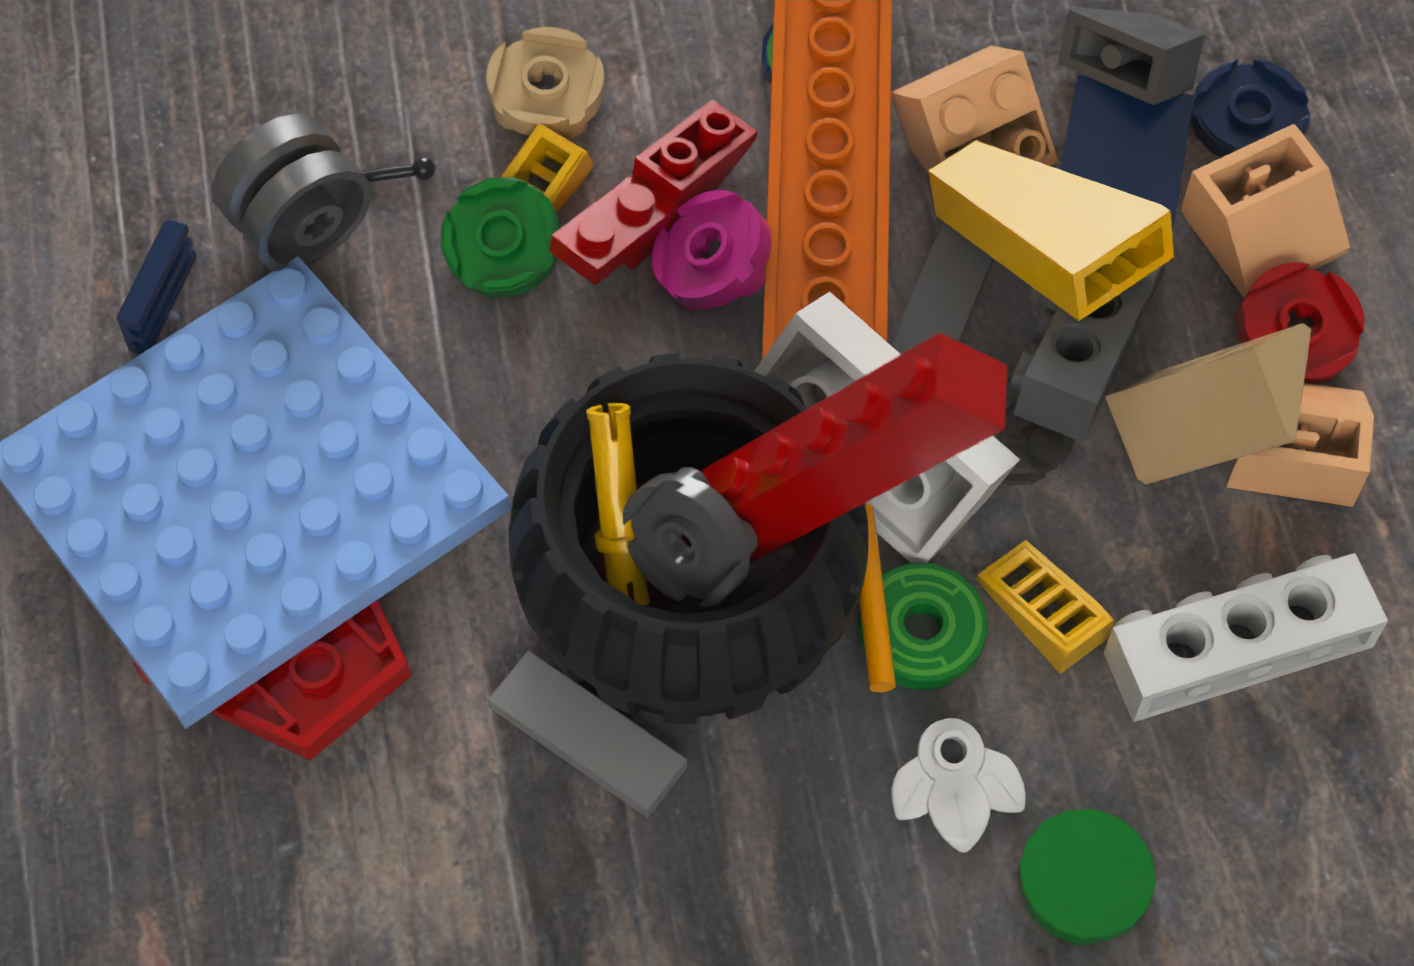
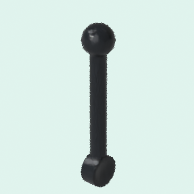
M421 157L416 159L412 165L362 171L361 173L369 182L412 176L426 181L433 177L435 165L429 158Z

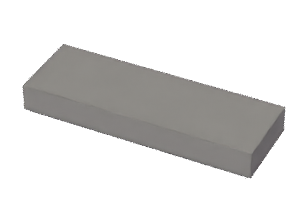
M529 650L488 698L491 710L646 818L652 814L687 769V759Z

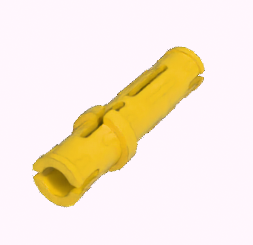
M622 403L607 404L608 414L603 413L601 405H597L586 410L590 425L601 530L595 533L596 549L604 554L606 583L630 599H634L639 605L646 606L650 603L646 577L636 566L627 546L628 543L635 539L631 519L623 525V510L626 502L637 491L629 418L631 415L630 406Z

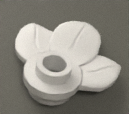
M956 718L938 720L925 729L918 741L917 757L897 771L891 788V799L896 819L910 820L928 813L939 835L960 853H966L978 842L988 824L990 809L1004 813H1018L1024 810L1026 801L1024 783L1011 759L1002 753L984 748L978 731L969 723ZM953 739L962 746L963 757L959 763H949L942 757L941 745L944 740Z

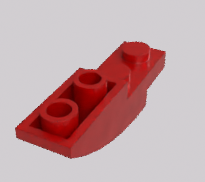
M713 99L636 156L633 172L629 177L552 234L549 252L594 286L622 264L633 270L652 254L655 239L661 228L664 227L669 232L672 225L681 217L676 210L684 202L699 194L718 188L756 140L758 131Z

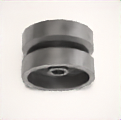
M299 113L277 117L252 130L233 146L218 166L211 185L213 203L239 232L243 233V240L260 261L270 270L276 271L289 265L288 262L297 256L309 266L332 253L359 226L372 201L371 183L345 153L340 152L339 145L315 117Z

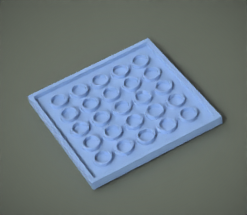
M299 256L289 261V265L283 269L271 272L0 442V483L185 729L503 516L512 508L509 495Z

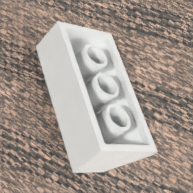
M828 292L795 313L754 372L765 377L771 372L798 390L805 407L808 409L901 354L831 292ZM991 436L871 499L865 504H870L874 507L876 530L885 541L911 564L929 563L987 501L1020 459L994 436Z

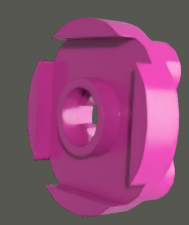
M713 190L687 200L676 210L681 217L672 225L669 232L662 227L655 239L651 257L654 276L684 309L691 311L718 308L736 300L740 296L755 294L765 282L766 272L764 267L768 262L772 241L768 222L750 202L742 200L736 193L731 191ZM718 240L721 244L719 250L708 259L701 258V255L710 251L711 242Z

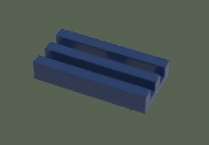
M171 219L163 222L116 317L129 351L142 354L155 345L197 258L196 251L191 249L193 245L192 238L187 236L189 232L187 224Z

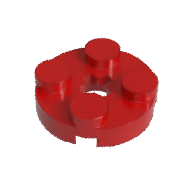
M1300 262L1281 264L1266 271L1255 281L1236 310L1235 322L1238 326L1237 332L1240 343L1289 328V312H1294L1299 319L1309 317L1313 321L1314 326L1311 328L1304 382L1318 385L1325 383L1339 375L1353 361L1358 352L1357 348L1360 335L1364 332L1365 321L1361 303L1352 288L1341 277L1330 271L1325 276L1317 270L1307 269L1310 264Z

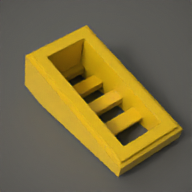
M538 123L501 177H514L527 182L532 174L549 183L550 185L546 191L541 192L551 201L557 213L579 188L594 167V164L586 150ZM547 157L562 166L557 174L541 165Z
M1027 540L991 564L976 577V581L1059 674L1106 641L1114 626L1115 620L1092 596ZM1024 563L1031 573L1012 587H1009L1002 579ZM1041 582L1047 590L1027 603L1021 596ZM1057 600L1063 607L1045 619L1039 612ZM1073 617L1079 625L1063 635L1057 628Z

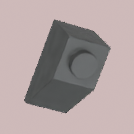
M1074 7L1068 10L1058 64L1149 104L1156 105L1193 89L1205 34L1157 14Z

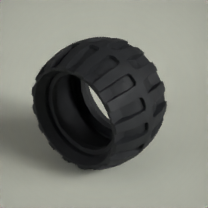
M679 352L652 356L649 363L625 371L619 366L595 379L588 387L587 393L580 400L575 401L571 398L554 414L542 430L537 448L530 453L524 462L513 496L509 525L510 565L519 602L529 625L542 641L548 655L560 669L580 685L588 686L591 684L597 690L603 702L621 711L637 715L639 709L662 714L667 723L696 724L697 717L726 713L728 719H733L754 712L763 706L766 697L774 690L779 694L788 693L805 681L818 668L829 648L835 645L842 637L858 603L866 573L869 547L866 505L864 503L793 540L795 553L770 585L730 608L679 614L639 605L603 581L582 549V544L599 514L590 425L586 410L601 405L603 413L609 414L607 404L622 403L630 406L631 415L629 418L636 483L661 474L677 472L683 467H692L702 471L800 414L807 408L798 390L771 372L765 377L744 368L739 359L712 354L711 359L680 358Z

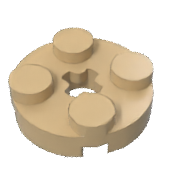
M540 27L522 32V40L512 43L508 48H506V42L498 47L487 66L486 83L488 99L494 109L497 123L505 129L514 130L527 136L531 135L538 123L564 138L580 136L586 130L587 122L600 109L604 99V68L599 56L596 59L595 55L588 50L587 42L583 38L565 29ZM544 75H552L557 86L549 90H541L531 85V82H541Z

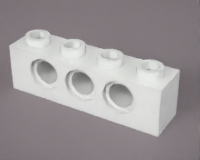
M1356 553L1337 559H1332L1330 555H1320L1305 561L1294 572L1275 578L1270 573L1258 574L1241 582L1235 590L1213 596L1208 591L1199 592L1180 601L1174 609L1154 615L1150 610L1131 613L1120 619L1115 627L1112 628L1103 654L1133 722L1373 648L1388 623V619ZM1289 607H1303L1313 615L1315 620L1300 619L1291 612ZM1238 624L1245 626L1252 631L1255 638H1240L1229 629L1228 625ZM1167 644H1184L1194 652L1196 657H1179L1171 652Z

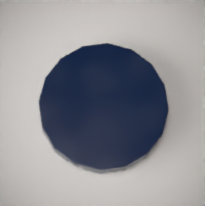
M1239 59L1227 61L1208 71L1196 87L1191 113V122L1196 137L1212 154L1220 158L1294 123L1304 136L1307 133L1310 114L1307 106L1309 99L1305 88L1289 71L1271 62L1254 59L1253 64H1238Z

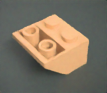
M989 46L891 92V97L908 146L928 175V170L974 141L1048 166L1059 162L1023 51Z
M1295 123L1192 171L1180 212L1243 298H1245L1251 286L1262 274L1276 266L1300 262L1310 264L1307 269L1315 270L1348 254L1350 244L1330 170Z
M1304 382L1296 441L1229 460L1226 487L1353 507L1370 474L1374 415L1364 392Z

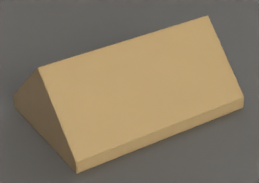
M1302 323L1157 371L1105 396L1137 479L1147 485L1296 441L1311 328Z

